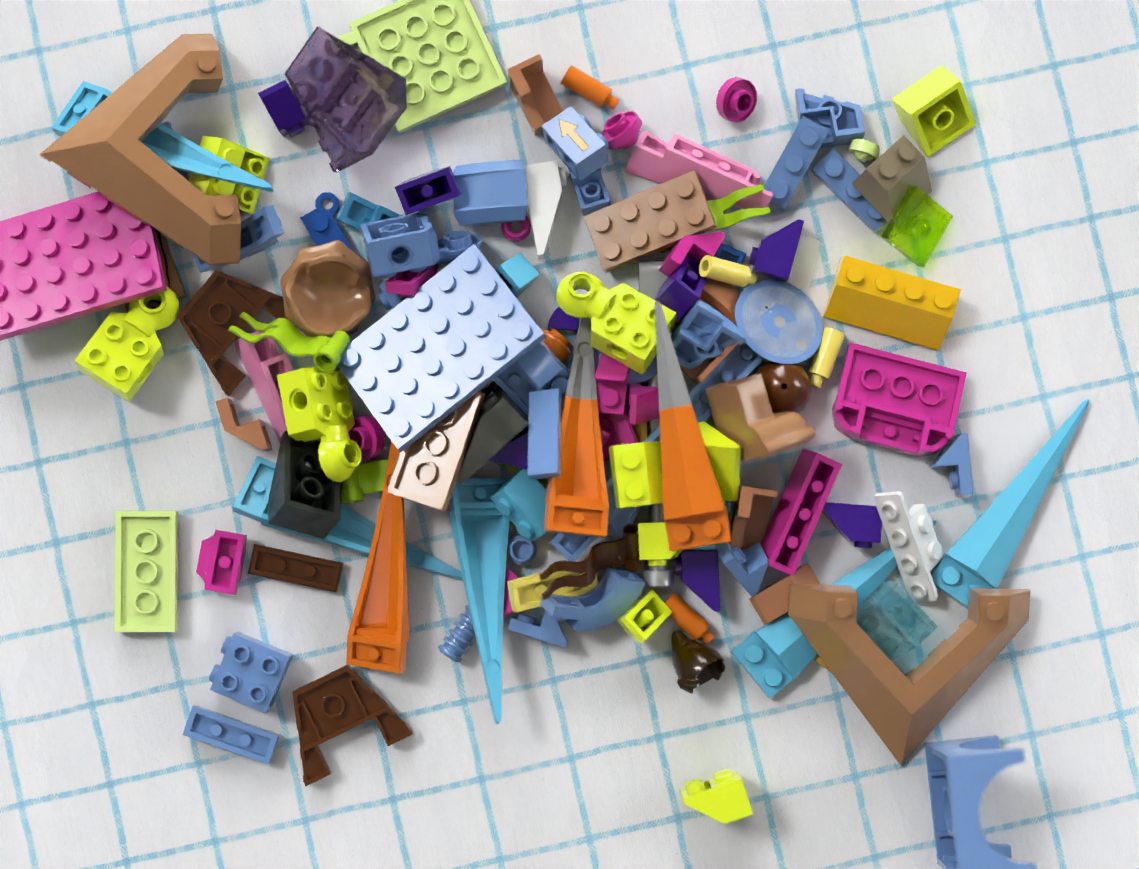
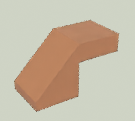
M225 398L215 401L226 432L261 450H272L263 420L258 419L240 425L232 399Z
M808 563L797 568L794 576L789 574L749 598L764 625L788 612L790 584L821 585Z

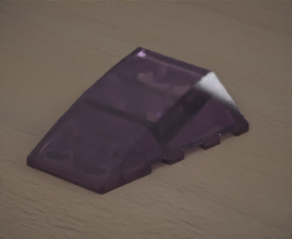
M318 26L284 73L299 104L304 106L308 114L306 118L310 126L315 128L320 138L318 141L323 152H327L331 160L329 165L335 173L371 156L407 108L405 77Z

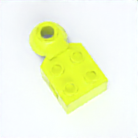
M574 272L567 275L559 283L556 290V300L560 308L566 314L576 318H591V346L643 375L657 355L656 301L624 283L612 289H607L600 279L587 272ZM578 289H584L588 293L577 294L575 291ZM661 304L671 334L675 325L676 312Z
M166 286L167 291L129 302V311L127 313L110 312L75 359L78 370L125 401L130 402L164 356L161 343L155 332L168 327L175 321L179 312L178 298L168 286ZM150 300H159L161 302V305L156 309H148L146 307Z
M338 366L329 373L323 372L317 367H306L277 375L288 435L296 441L302 440L304 442L321 438L318 455L323 472L334 482L347 480L356 467L359 466L362 459L359 445L355 441L350 440L349 431L355 425L347 378Z

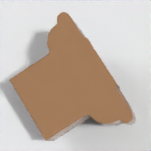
M762 373L741 379L729 380L705 389L716 430L741 446L740 460H754L759 457H767L805 443L815 437V428L807 425L805 419L796 412H772Z

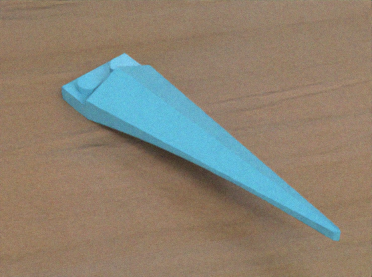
M83 81L51 128L56 135L62 136L111 95L112 92ZM161 123L142 141L147 148L173 169L274 192L269 183L218 157Z
M1089 399L1083 401L999 496L943 554V558L932 570L931 576L935 587L966 609H968L969 588L998 587L1089 404Z
M259 456L256 457L233 505V512L261 522L263 526L369 555L376 524L341 503L340 521L324 539L268 524V499L276 463ZM406 542L407 566L463 581L461 571Z
M507 478L467 479L461 486L457 482L455 483L449 501L450 512L448 515L493 718L497 725L501 722L503 611L510 519L497 510L495 503L490 497L507 481Z
M891 547L830 585H850L858 592V610L898 566ZM788 612L751 633L730 651L769 699L795 679L817 655V652L788 615Z

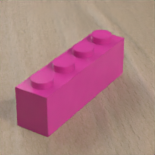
M802 448L760 544L768 558L769 566L794 576L841 469V463L817 452Z

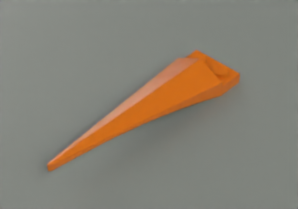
M391 441L371 548L347 635L346 664L400 674L405 672L406 647L407 641L410 640L404 498L387 493L401 452Z

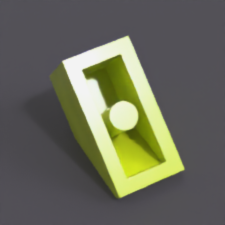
M665 522L638 523L639 560H648V566L667 565L666 559H675L682 551L669 550Z
M652 589L617 621L636 643H643L672 611Z

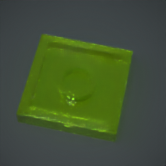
M910 185L881 238L916 266L924 268L953 216L918 186Z

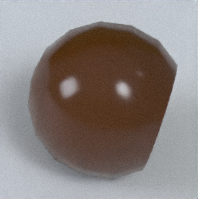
M768 361L758 369L756 374L762 373L773 413H799L804 409L810 399L811 383L808 374L802 366L797 363L780 364ZM782 384H786L787 388L782 389Z

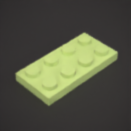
M115 511L114 632H177L178 511Z

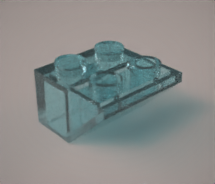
M888 578L857 607L856 623L890 660L917 648L937 628V625L903 588Z

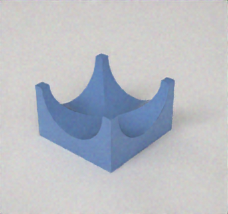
M996 735L925 742L937 864L943 869H1037L1034 863H1023L1009 859L1012 858L1011 846L1009 844L988 842L983 834L979 819L980 802L985 788L993 777L1003 769L1025 762L1024 750L1022 748L1000 749L999 737Z

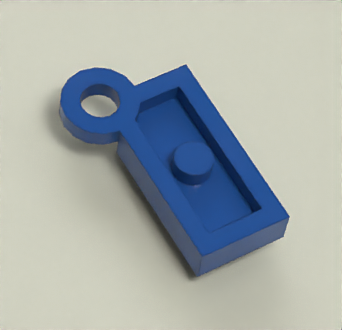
M330 192L320 194L315 201L316 209L300 217L313 242L318 246L339 240L353 251L334 217V214L339 209L340 203L338 198ZM326 199H330L333 202V206L329 210L322 208V202Z

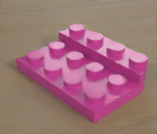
M850 342L846 351L836 399L832 406L834 426L836 430L856 441L914 456L934 455L951 439L954 433L967 372Z

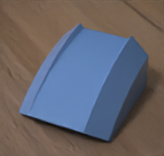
M521 160L481 162L455 167L453 174L461 195L453 198V214L460 226L475 228L525 220L528 206L526 172Z

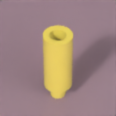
M709 255L704 256L699 264V274L705 278L739 287L755 284L757 280L756 273L751 272L750 268L746 265Z
M829 327L824 328L821 343L816 350L808 371L812 374L811 386L821 388L823 380H829L845 337L843 332Z

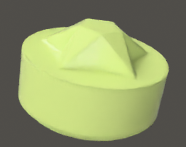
M854 139L851 141L848 151L858 161L866 162L877 160L880 148L870 141Z

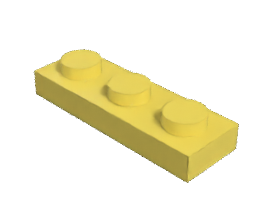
M557 571L542 581L540 580L541 573L507 581L512 611L517 613L540 607L542 594L547 591L553 581L563 576H580L585 573ZM597 573L593 583L589 586L582 588L565 586L558 588L552 594L573 597L586 594L598 585Z

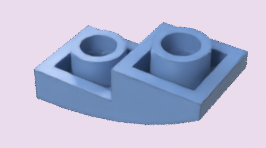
M600 168L581 181L569 170L583 216L611 205Z

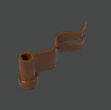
M630 524L623 528L624 537L621 539L597 543L591 548L588 558L583 561H557L551 564L540 574L541 581L557 571L585 574L557 578L551 583L547 591L542 594L543 600L549 598L555 590L561 587L582 588L589 586L593 583L596 573L607 567L623 565L624 568L630 571H638L646 567L647 560H639L638 525Z

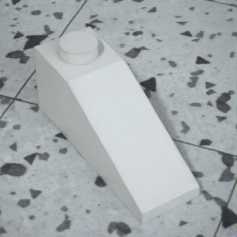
M557 160L524 166L527 202L538 259L545 256L562 197V186L567 185L564 167L558 168Z

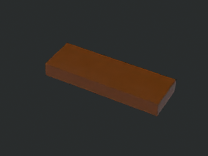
M254 544L248 574L337 592L343 563Z

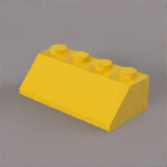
M844 255L839 260L823 317L938 351L953 319L961 289Z

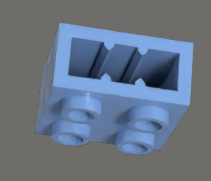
M240 632L233 633L232 637L227 636L221 649V653L225 654L220 665L216 664L209 677V681L213 682L210 690L263 713L271 711L294 655Z

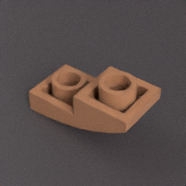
M707 278L700 298L722 311L721 314L736 325L735 306L741 293L731 284Z

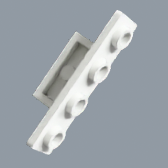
M902 492L877 493L874 496V501L910 601H936L939 596L930 571L943 558L941 544L938 542L933 529L932 518L928 515L925 504H915L908 511Z

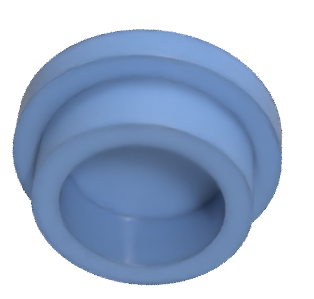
M517 535L508 542L507 555L512 562L524 565L530 563L535 558L537 547L534 541L530 542L522 535Z

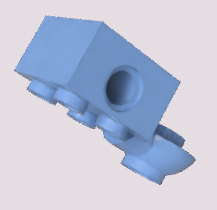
M414 213L360 224L366 257L373 277L379 276V278H391L397 272L407 270L409 272H420L425 270L427 266L444 262L450 264L473 244L480 250L482 237L464 230L449 232L437 241L436 231L433 230L427 214Z

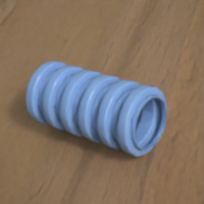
M468 605L465 606L466 612L459 615L460 621H455L454 625L456 627L454 630H449L450 636H445L443 639L445 641L444 645L440 644L438 647L442 654L455 662L462 661V654H467L466 648L473 645L471 642L473 638L476 639Z

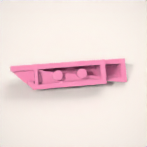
M644 130L639 136L625 168V171L629 174L661 184L695 170L705 196L713 200L725 197L742 188L757 186L761 178L756 170L675 133L669 144ZM763 190L743 198L733 206L742 209L765 208L768 206L773 194Z
M256 331V332L251 333V334H252V335H260V334H262L263 332ZM265 337L256 343H248L238 338L233 342L281 443L282 434L284 431H287L277 375L293 371L287 352L278 355L273 338Z

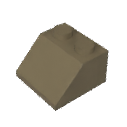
M905 135L875 160L852 183L892 228L932 192L925 157Z

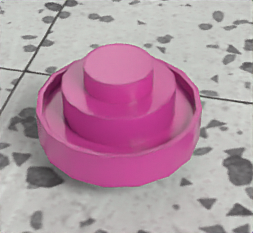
M739 77L727 80L721 86L716 98V108L719 115L723 119L735 123L746 120L756 106L757 91L755 86L749 80Z
M634 111L620 112L608 119L601 133L608 142V149H628L638 141L642 120Z
M368 415L354 418L355 425L349 431L350 440L355 441L359 445L362 452L361 460L377 458L383 451L385 440L381 425L374 417Z

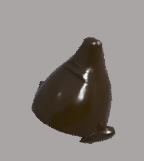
M675 630L672 633V661L678 676L677 683L680 689L692 694L694 688L712 678L717 681L721 678L722 672L725 671V665L723 663L724 659L719 652L708 645L688 638L680 630Z

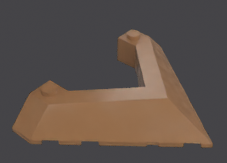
M182 34L45 149L40 156L49 162L53 161L65 169L67 174L87 187H93L102 193L101 196L144 224H150L162 232L164 237L181 248L185 247L199 256V259L208 265L240 263L241 219L238 195L206 196L142 143L152 130L154 131L167 117L173 107L188 93L218 92L222 83L223 74L220 50L213 35Z
M790 584L788 615L890 750L897 762L902 766L1029 621L1031 590L969 588L968 618L959 625L960 628L947 640L944 639L928 654V658L906 675L900 671L856 623L858 592L850 585Z

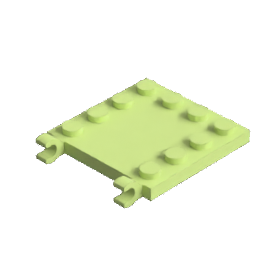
M399 0L350 22L349 26L352 32L333 39L340 55L351 51L359 45L388 108L389 113L371 120L376 135L388 131L393 126H396L398 132L401 133L507 85V80L470 0Z

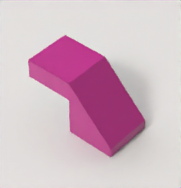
M722 232L683 236L672 247L659 271L669 277L681 265L687 253L699 262L706 255L713 257L726 235Z

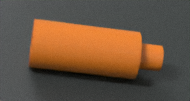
M573 65L568 68L561 81L563 86L600 108L606 105L614 110L620 100L611 95L613 89Z
M675 592L664 601L672 611L669 617L694 640L700 638L706 644H709L715 637L707 629L710 624Z

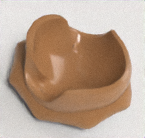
M339 240L301 249L280 280L285 317L308 337L321 335L332 337L339 330L346 332L348 335L355 333L361 322L369 314L375 300L369 263Z

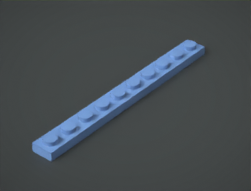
M746 342L741 345L737 344L716 368L689 392L698 423L705 422L712 415L705 391L706 388L729 380L745 378L764 359L753 351ZM660 425L644 442L660 441ZM612 476L606 481L609 501L608 525L625 508L615 507ZM558 533L549 543L568 561H575L597 537Z

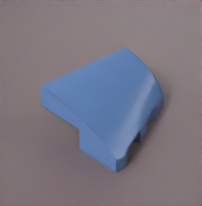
M801 88L795 90L798 121L800 122L801 118L805 116L829 130L820 148L848 145L854 139H864L865 127L860 105L851 102H838L833 97L826 95L823 98L804 93L805 89Z
M698 299L672 333L671 339L679 364L692 369L702 364V361L707 358H715L721 355L723 349L737 342L739 345L743 344L747 340V335L720 312Z

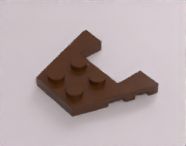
M215 270L180 311L177 318L202 355L212 374H214L224 393L230 396L247 375L223 356L224 352L238 337L228 329L231 326H236L241 330L247 327L249 323L239 317L242 312L254 318L264 308L276 319H286L282 296Z
M348 664L292 691L305 786L332 773L319 744L372 718L375 719L387 746L413 734L412 729Z

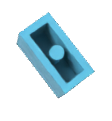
M520 469L490 499L495 503L497 510L507 516L516 526L517 531L530 542L547 532L544 531L546 489L536 479L531 480L528 477L527 469Z

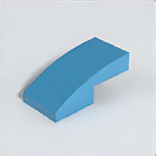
M348 192L336 220L361 231L360 224L402 215Z

